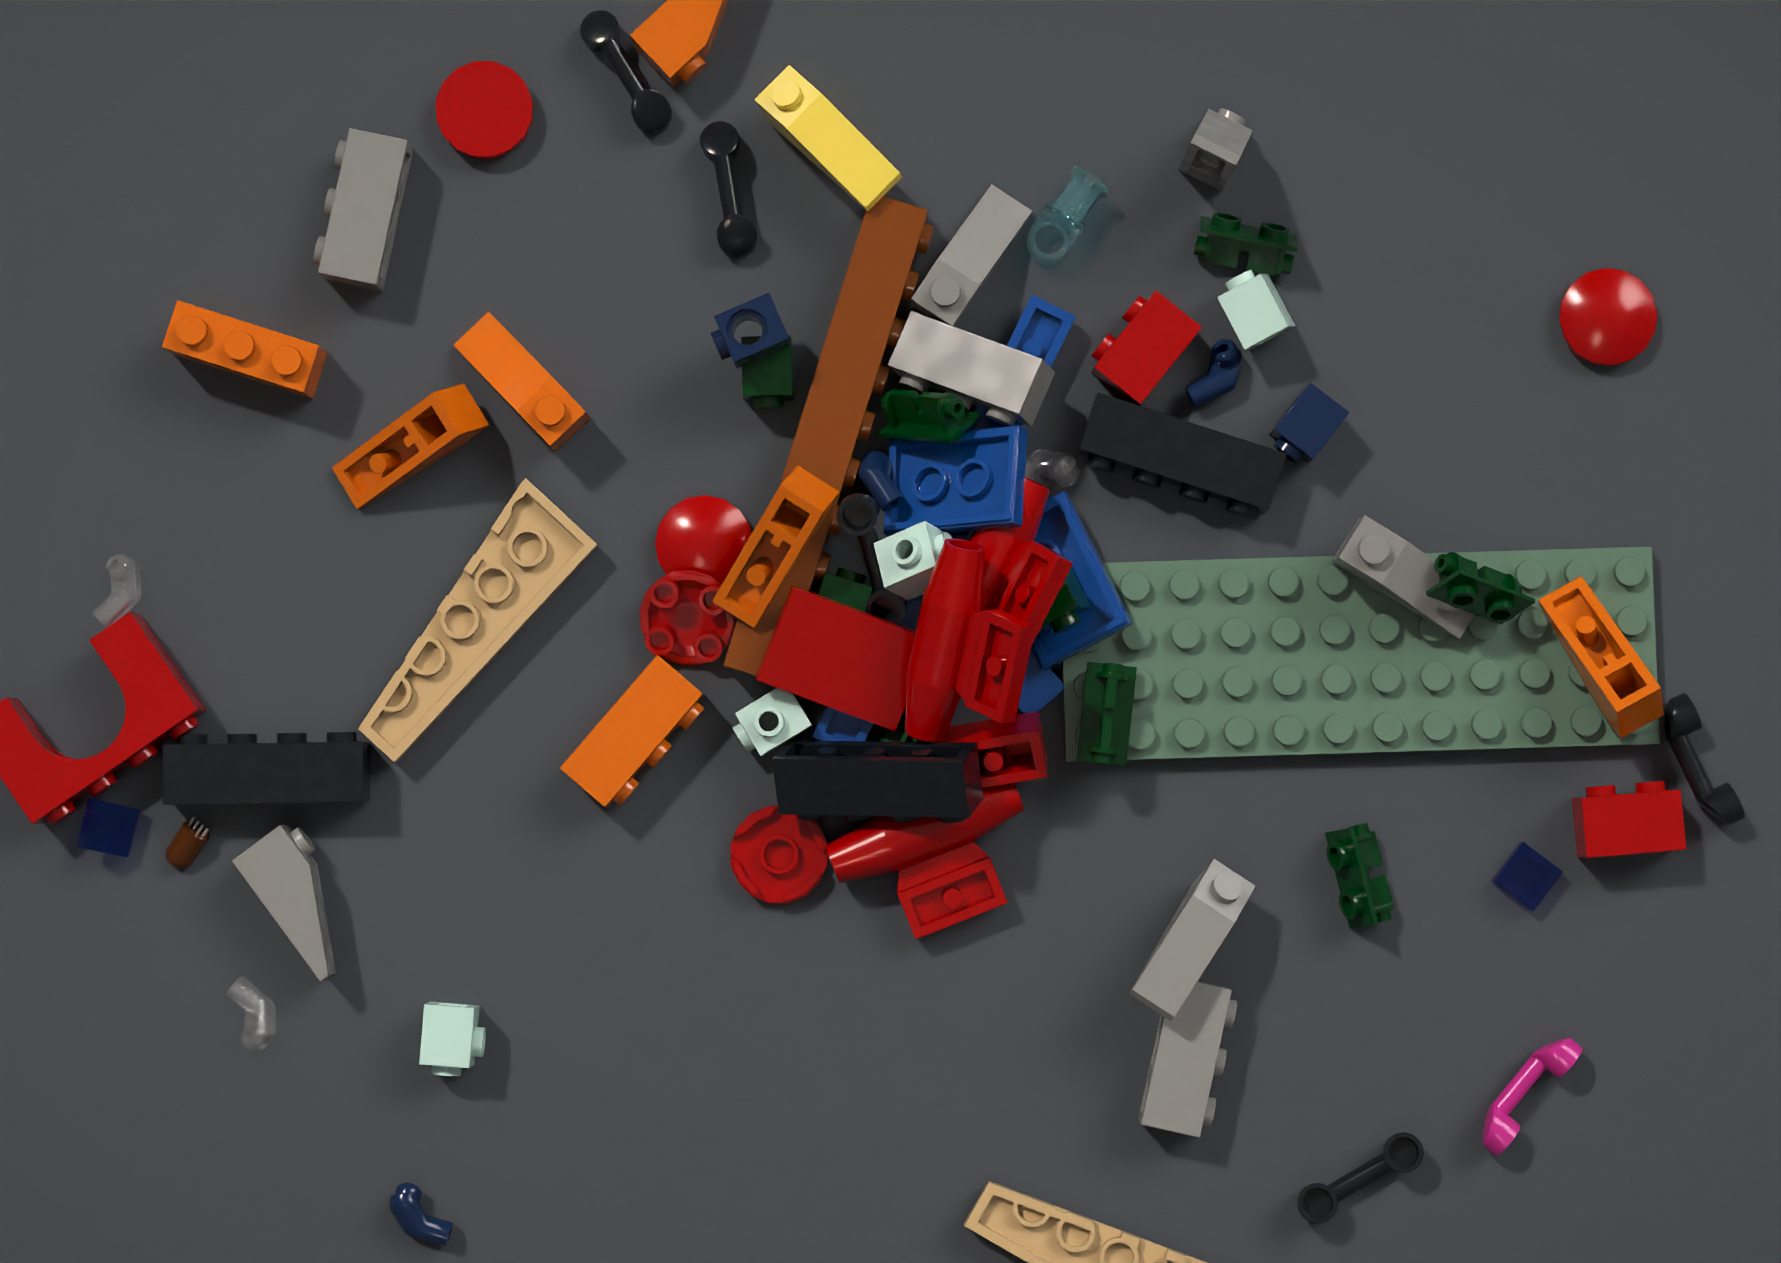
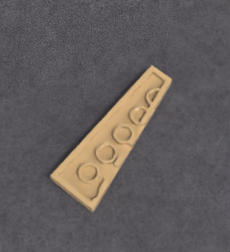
M525 478L491 527L490 533L476 554L472 556L464 568L463 574L449 595H446L438 607L437 613L421 637H418L405 657V661L399 670L395 672L358 729L394 763H397L599 545Z
M989 1180L964 1222L965 1227L1027 1263H1208Z

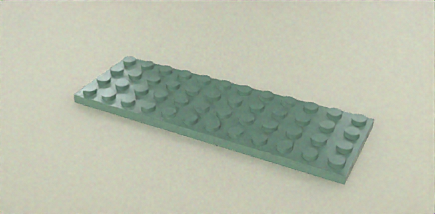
M1652 547L1455 552L1461 557L1477 562L1478 569L1487 566L1502 573L1515 576L1518 579V583L1522 585V594L1535 598L1534 604L1503 624L1490 622L1486 618L1474 615L1459 640L1332 563L1331 561L1334 556L1103 563L1133 624L1062 662L1065 762H1077L1087 662L1122 664L1123 666L1137 667L1127 760L1660 744L1659 718L1627 736L1619 738L1594 702L1538 599L1582 576L1657 681ZM1425 553V554L1428 555L1430 558H1432L1434 561H1436L1437 557H1438L1440 554H1447V553Z

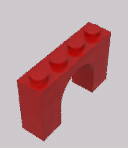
M129 612L89 640L117 680L125 699V719L121 731L114 742L104 751L84 759L68 757L50 745L18 698L6 697L0 701V778L32 824H44L47 821L51 826L59 824L77 811L73 803L88 793H90L92 798L101 795L118 782L114 775L128 765H131L134 770L143 766L159 754L155 747L172 736L174 741H178L181 735L190 734L199 727L200 724L196 718L207 710L141 614Z

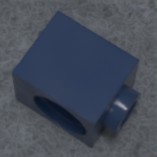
M766 293L714 316L719 329L710 333L721 359L724 360L732 357L736 369L791 346L789 336L770 293ZM745 321L756 322L762 327L761 337L757 342L750 345L741 344L734 338L736 328Z
M1310 382L1269 435L1277 440L1273 445L1277 451L1287 453V459L1296 464L1302 459L1309 464L1350 412Z

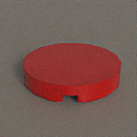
M473 61L456 68L443 81L436 98V120L443 137L459 153L476 160H496L519 147L527 139L534 122V102L525 81L510 67L495 61Z
M767 806L751 813L737 827L730 845V865L737 882L751 896L768 903H790L807 896L821 881L828 864V853L825 848L828 844L821 827L814 820H801L797 815L779 814L778 806Z

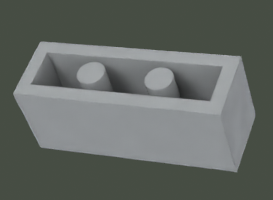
M349 128L347 141H339L334 161L335 169L340 170L336 189L329 188L324 205V216L330 218L326 237L319 236L317 239L313 258L314 265H319L318 273L325 280L383 292L414 151L408 140Z
M913 311L910 312L888 363V366L901 377L899 384L903 387L917 391L919 394L927 392L929 388L940 393H954L959 399L963 400L965 411H970L972 405L988 410L986 417L1007 427L1014 426L1016 421L1032 427L1055 374L1053 369L1041 358Z
M1197 981L1172 1021L1160 1014L1138 1121L1141 1125L1199 1138L1202 1126L1211 1127L1215 1113L1216 1098L1209 1097L1213 1077L1219 1079L1222 1077L1227 1049L1219 1048L1223 1029H1232L1237 1010V1001L1230 999L1231 989Z

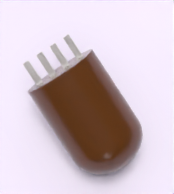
M195 817L182 824L166 849V859L175 868L185 869L190 867L209 839V834L207 833L209 829H204V824L200 826L199 820L194 823Z

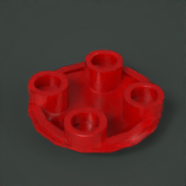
M1611 268L1587 272L1568 286L1561 301L1559 315L1563 337L1568 343L1571 353L1591 363L1610 366L1630 361L1645 350L1655 333L1657 310L1653 295L1643 282L1624 270Z
M708 495L686 498L670 508L658 526L655 540L658 563L666 575L673 571L695 570L710 575L720 584H723L751 536V527L741 511L723 498Z
M695 570L673 571L657 579L644 594L639 610L641 631L645 637V645L648 651L653 655H659L665 660L680 665H699L717 660L730 644L737 623L734 615L712 602L722 584L712 576Z

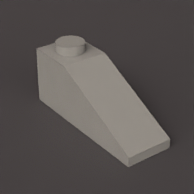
M1220 108L1217 113L1208 109L1178 170L1222 191L1235 169L1253 130L1244 126L1246 123L1244 118L1230 110Z
M991 184L911 298V308L921 315L956 327L1031 215L1032 210Z
M1366 515L1356 520L1331 561L1458 640L1475 615L1426 596V591L1439 583V574L1434 569L1435 561L1414 545Z
M279 825L233 859L232 862L321 982L336 974L318 864L311 856L316 849L301 828L297 827L292 830L289 825Z
M1213 859L1192 883L1129 994L1172 1021L1236 922L1255 885L1216 859Z

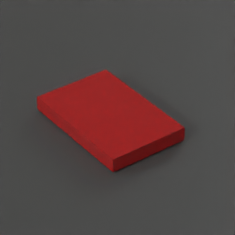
M792 585L755 678L760 682L895 731L906 706L907 671L916 631Z

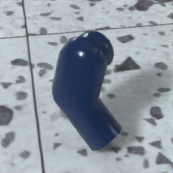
M1222 339L1216 342L1211 349L1207 376L1185 386L1188 398L1195 409L1232 391L1236 387L1243 361L1241 350L1233 341Z
M868 451L861 458L857 474L882 511H890L903 500V496L890 479L891 460L885 453L880 451Z
M408 1182L399 1184L395 1190V1195L390 1197V1210L402 1231L408 1236L446 1247L452 1232L453 1222L426 1215L419 1203L422 1194L421 1189L415 1184Z

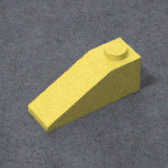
M790 65L754 99L770 124L867 212L903 177L821 92Z

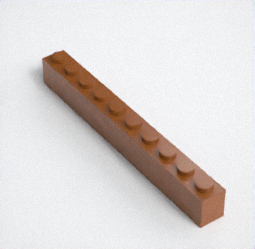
M883 196L868 212H865L780 482L781 484L798 465L840 493L756 627L753 628L742 620H737L723 664L726 668L755 676L791 586L795 585L811 591L814 580L822 583L824 575L828 571L832 555L825 553L824 548L829 533L838 536L841 527L837 521L840 497L844 486L851 489L854 487L861 460L853 458L859 439L866 442L869 439L876 413L868 411L873 392L880 395L883 394L890 372V367L882 364L888 346L896 347L905 324V319L897 317L902 299L911 301L920 275L919 272L912 271L917 252L927 253L935 226L926 224L928 219L927 209Z

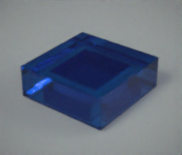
M89 797L76 846L128 857L141 809Z
M1520 842L1491 881L1530 911H1534L1563 871L1525 842Z

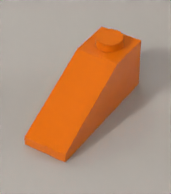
M667 0L630 34L632 44L672 87L681 80L687 84L695 79L706 67L707 63L704 59L710 53L729 0Z
M489 311L453 345L555 452L591 419L587 412Z
M464 383L438 390L428 395L334 465L332 470L356 509H360L452 453L488 427L489 423Z
M797 465L780 484L712 602L755 628L815 535L840 492Z
M1582 576L1538 599L1541 609L1594 702L1620 739L1664 715L1660 685Z

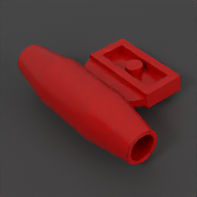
M1025 476L1022 527L980 529L973 531L969 541L984 547L982 611L1000 609L1036 625L1033 644L1073 563L1045 545L1034 541L1050 489Z
M946 539L944 541L922 598L907 671L905 723L906 734L918 740L927 742L943 741L961 697L965 701V707L1001 724L1015 722L1036 625L1000 609L982 611L984 547L972 541L963 539Z
M1015 783L982 788L983 800L969 818L956 823H944L939 821L938 817H919L909 822H896L888 816H875L825 846L839 883L898 871L896 892L915 940L1007 904V899L990 856L973 841L1025 810Z

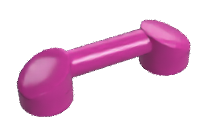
M1568 1037L1548 1043L1532 1052L1529 1059L1488 1108L1482 1132V1143L1486 1149L1497 1156L1509 1146L1521 1127L1509 1114L1545 1069L1557 1078L1562 1077L1577 1061L1583 1047Z

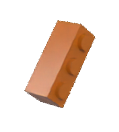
M179 300L176 302L162 344V348L173 355L311 399L314 398L328 352L317 344Z
M657 655L563 763L560 769L604 807H609L613 801L622 806L640 785L634 779L646 763L654 768L672 748V745L666 741L678 726L686 731L704 711L705 708L699 702L705 694Z

